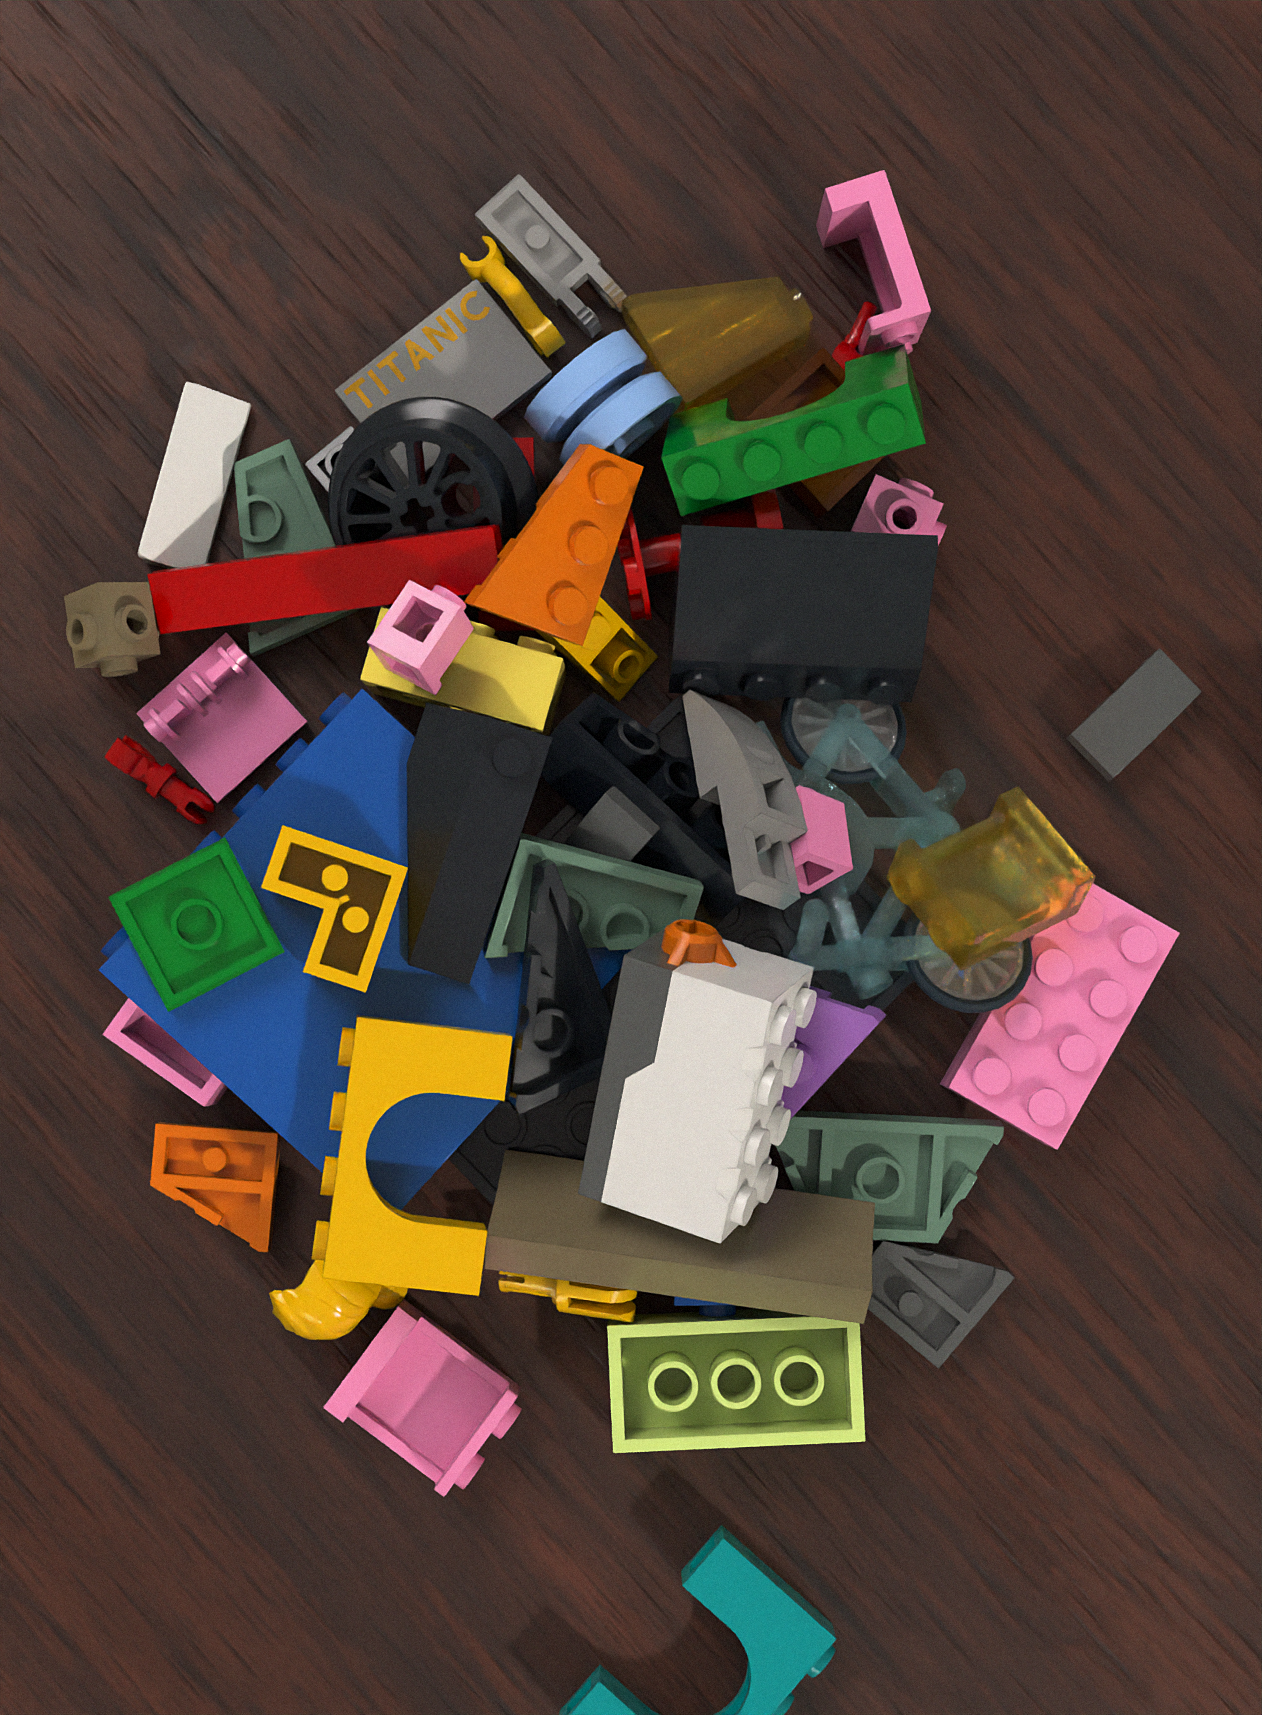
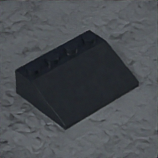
M682 525L669 624L668 693L685 694L692 690L707 697L714 695L748 696L751 699L760 701L783 697L809 698L818 703H829L836 700L871 701L878 705L912 702L922 667L938 552V535Z

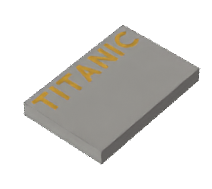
M475 279L335 389V392L359 423L382 407L393 402L415 397H441L459 401L480 410L494 421H497L550 379L552 372L480 282ZM399 442L390 453L409 480L405 444ZM423 442L426 476L432 472L440 453V447L429 442Z

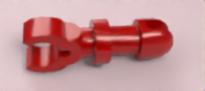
M125 735L123 739L117 738L104 756L120 771L148 785L146 792L157 799L161 795L176 806V812L188 821L199 825L207 822L206 817L193 807V803L207 812L214 813L215 805L206 794L196 787L192 789L177 778L178 770L169 763H166L164 766L157 763L155 757L131 737Z

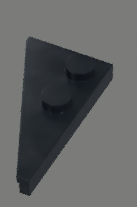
M549 859L534 864L532 870L509 1091L510 1105L518 1114H522L600 1078L612 1020L557 866Z

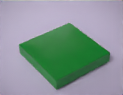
M225 837L108 896L168 1012L285 952Z

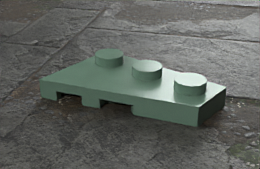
M290 439L234 463L239 531L243 541L244 559L336 546L320 503L294 443ZM364 608L250 622V632H248L250 654L255 657Z

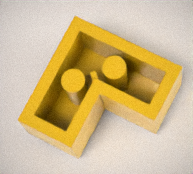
M282 825L261 888L324 909L303 972L366 993L408 867Z

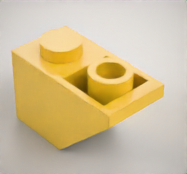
M599 597L583 646L575 645L537 631L548 643L554 645L558 652L618 702L658 657L601 597Z

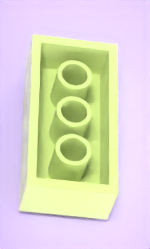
M765 1309L736 1310V1314L731 1316L699 1315V1312L636 1314L634 1322L608 1319L613 1453L865 1442L860 1323Z

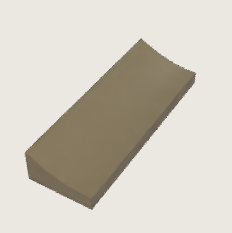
M505 1149L497 1193L487 1230L485 1269L864 1324L873 1292L874 1202L774 1188L769 1201L766 1204L760 1202L754 1208L748 1223L745 1226L738 1225L719 1244L578 1194L584 1165L582 1160Z

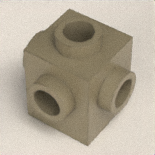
M97 582L64 596L68 619L66 635L68 643L72 647L75 668L100 667L101 676L103 677L122 676L138 672L137 662L161 654L158 640L160 632L157 618L154 615L149 582Z

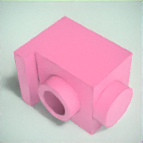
M409 580L367 643L385 669L436 696L443 686L440 678L474 628L464 612L467 607L466 604L456 594L439 585H435L430 591Z

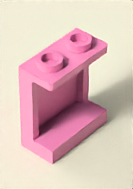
M885 170L825 188L816 224L822 246L826 248L858 238L882 314L867 319L857 347L858 352L862 356H866L905 344L907 354L913 351L912 344L917 343L931 309Z
M403 1299L323 1408L341 1422H344L347 1417L352 1419L433 1480L436 1484L434 1490L444 1497L454 1483L461 1489H464L472 1480L485 1460L477 1452L489 1435L492 1433L501 1439L514 1423L522 1408L514 1403L519 1395L521 1386Z

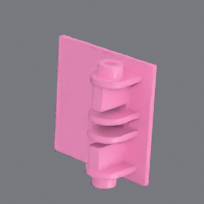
M227 632L136 713L144 722L143 725L149 733L170 750L217 803L224 799L308 723Z

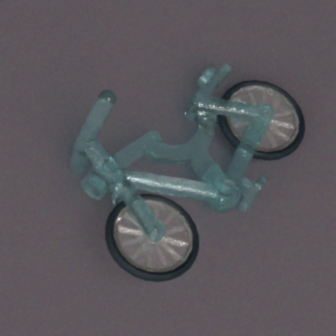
M785 698L780 715L781 733L788 750L795 760L803 766L802 770L795 768L782 756L764 721L755 723L767 735L779 752L792 777L795 788L799 785L811 788L820 794L844 803L853 869L819 888L823 900L810 899L804 905L796 942L786 959L814 967L813 971L837 970L839 973L846 972L861 1000L875 996L892 985L893 979L889 971L908 970L911 977L925 994L935 1002L952 1010L964 1013H984L999 1009L1014 1000L1024 989L1031 973L1033 959L1031 941L1025 926L1017 915L1002 901L993 896L972 889H950L938 892L922 901L912 912L905 926L904 936L890 937L935 858H943L950 855L958 845L961 837L960 826L950 813L966 789V782L962 772L958 768H954L942 774L933 790L924 793L900 765L898 759L904 750L907 735L905 717L900 704L878 705L871 701L836 700L829 703H818L809 698ZM832 782L839 784L868 782L898 818L867 817L860 806ZM874 849L911 850L861 935L849 897L857 892L871 868L874 859ZM828 917L836 939V944L822 945Z

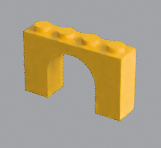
M364 1015L356 1016L355 1029L342 1027L337 1066L350 1067L346 1093L335 1091L333 1093L329 1130L341 1131L338 1157L325 1156L320 1195L333 1196L329 1222L316 1221L312 1260L324 1261L323 1278L479 1296L487 1238V1229L484 1223L419 1216L394 1207L379 1194L369 1177L366 1167V1148L370 1134L379 1118L391 1106L407 1097L422 1093H443L504 1101L513 1036L508 1033Z

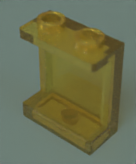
M1018 786L999 795L988 819L923 849L913 838L901 842L886 878L891 883L896 897L902 903L908 905L928 929L933 943L941 951L946 952L962 971L1076 915L1096 876Z

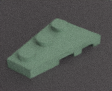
M521 833L483 950L485 958L508 957V953L524 952L533 865L545 859L553 861L557 866L586 948L607 947L609 951L634 949L676 920H694L704 886L697 879Z

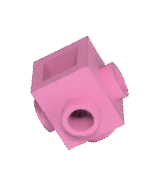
M876 474L850 532L938 535L939 546L947 527L946 524L937 521L944 503L932 499L933 490L917 481L900 478L899 483H895ZM893 521L902 522L907 529L898 528Z

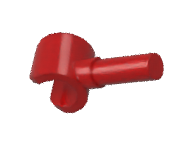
M871 302L863 303L849 334L838 344L831 355L844 371L846 361L863 357L856 349L867 319L873 317L877 311L876 305Z

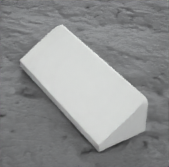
M188 381L185 383L138 549V557L145 563L167 569L208 563L233 474L234 463L238 456L250 413V403Z

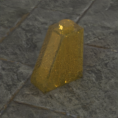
M780 277L636 293L622 300V317L642 350L648 356L647 358L656 372L660 371L683 398L678 407L681 412L711 402L807 344L811 330L808 322L813 320L810 308L801 293L796 288L788 292Z

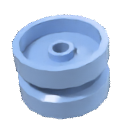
M622 329L597 341L559 371L527 407L524 418L546 443H555L567 439L559 458L563 465H565L579 444H591L626 459L668 421L670 416L678 409L683 398L660 371L640 376L648 356L625 329Z

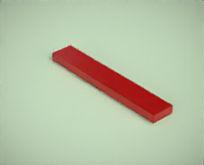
M499 524L157 570L147 574L159 632L160 634L389 605L395 602L409 580L430 591L435 585H439L457 596L470 594L476 585L483 584L500 559L497 556L502 551L503 544Z

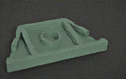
M799 1110L791 1118L782 1143L776 1146L795 1191L874 1202L873 1240L938 1243L953 1219L954 1207L960 1200L966 1198L977 1180L976 1171L993 1143L998 1145L1002 1139L1004 1126L1000 1120Z

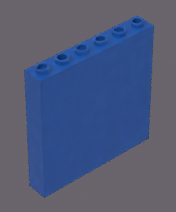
M361 689L353 699L345 692L341 693L319 717V720L326 726L324 730L310 744L299 738L275 764L283 772L266 791L259 784H256L234 807L232 812L239 818L234 826L223 837L213 830L191 853L193 854L224 837L227 839L284 948V953L168 1012L124 927L100 951L108 960L100 967L99 971L322 1173L325 1156L338 1157L341 1131L329 1130L333 1093L334 1091L346 1093L350 1067L337 1066L342 1027L355 1029L356 1016L364 1015L508 1033L513 1038L506 1095L510 1091L524 952L508 953V957L485 958L483 950L493 920L492 916L469 984L408 965L407 870L366 993L303 972L324 909L261 888L282 825L408 867L406 764L415 737L364 689ZM607 947L587 948L601 989L622 968L624 955L633 949L609 951ZM422 1093L407 1097L391 1106L375 1124L366 1148L367 1171L379 1194L391 1205L402 1210L500 1100L443 1093Z

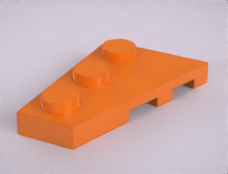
M579 444L535 504L537 507L535 513L516 539L510 538L497 556L500 559L483 584L474 587L464 603L566 642L583 646L644 467L591 444Z

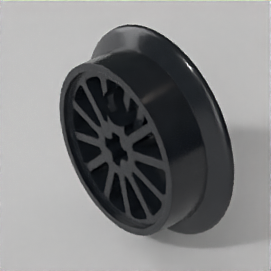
M415 397L393 402L380 408L362 421L349 435L335 460L328 488V515L336 546L373 541L367 526L370 523L388 522L392 525V529L378 539L383 540L470 528L488 518L489 525L499 524L504 548L510 538L516 539L537 510L535 504L539 500L533 473L520 447L504 428L491 417L472 406L452 399ZM399 442L405 444L409 480L390 453ZM423 442L436 444L440 447V453L428 481L425 472ZM455 455L469 466L468 469L452 473L446 477ZM375 464L378 465L395 492L371 480ZM459 483L467 486L473 485L479 492L480 507L476 508L474 513L465 511L459 505L456 498V490ZM365 494L389 506L390 510L367 512V508L364 506ZM431 505L435 517L421 519L418 514V508ZM469 594L459 595L458 597L464 602ZM466 604L467 607L464 610L466 616L481 611V609Z

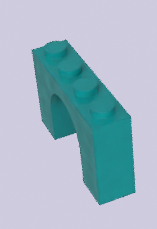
M721 1525L681 1571L682 1586L736 1634L748 1656L747 1672L739 1692L726 1707L714 1715H784L795 1698L791 1691L806 1674L811 1678L816 1677L832 1659L836 1650L832 1644L837 1639L834 1628L825 1616ZM601 1665L594 1670L559 1711V1715H659L647 1707Z

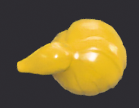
M315 1260L303 1282L298 1287L283 1291L273 1290L269 1293L273 1305L272 1313L281 1321L286 1330L310 1340H334L352 1331L366 1316L371 1307L382 1310L395 1308L403 1301L408 1288L323 1278L324 1261Z

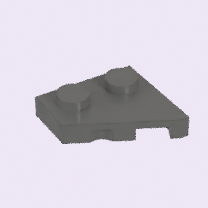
M879 1241L873 1247V1292L868 1309L939 1369L1015 1277L1003 1268L894 1241Z

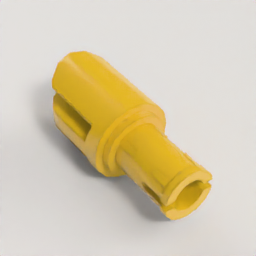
M499 1271V1274L507 1275L506 1278L499 1279V1289L502 1292L512 1291L551 1297L559 1312L624 1322L635 1321L636 1305L631 1300L636 1298L637 1291Z

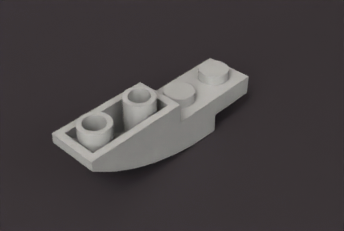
M689 690L682 698L699 796L701 799L721 807L722 823L726 835L736 894L784 910L801 898L790 843L808 831L801 802L792 777L770 739L749 717L734 707Z

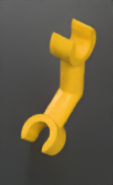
M482 236V240L489 250L488 255L480 261H471L464 253H460V260L472 280L477 279L480 283L488 282L501 296L524 328V332L531 344L540 355L544 354L547 358L566 342L552 322L543 315L521 282L505 266L504 257L495 241L491 237Z

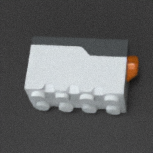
M688 919L676 920L670 923L654 936L624 955L578 1194L719 1244L738 1225L745 1226L754 1208L760 1202L766 1204L769 1201L776 1185L778 1168L771 1165L772 1159L769 1157L771 1144L779 1146L782 1143L790 1122L791 1111L783 1107L784 1101L781 1097L784 1086L793 1087L801 1071L804 1053L802 1050L796 1049L797 1043L794 1042L797 1026L805 1028L808 1025L815 1008L817 993L809 989L814 967L767 952L756 951L741 944L725 940L713 926Z

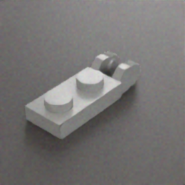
M521 175L515 176L474 214L475 221L556 307L559 305L563 307L568 316L589 337L593 338L603 329L602 325L599 323L596 314L589 307L585 306L573 293L587 279L610 308L620 313L630 304L623 290L601 268V260Z

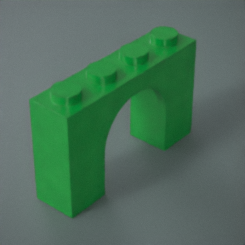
M905 344L846 361L845 381L838 389L816 402L781 415L752 421H735L728 398L671 415L661 458L680 515L683 516L926 444L921 399Z

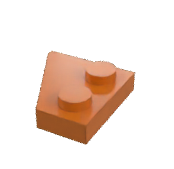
M165 1122L156 1123L150 1186L175 1201L180 1200L195 1210L196 1214L216 1226L221 1225L249 1242V1246L258 1252H269L272 1248L281 1135L275 1131Z

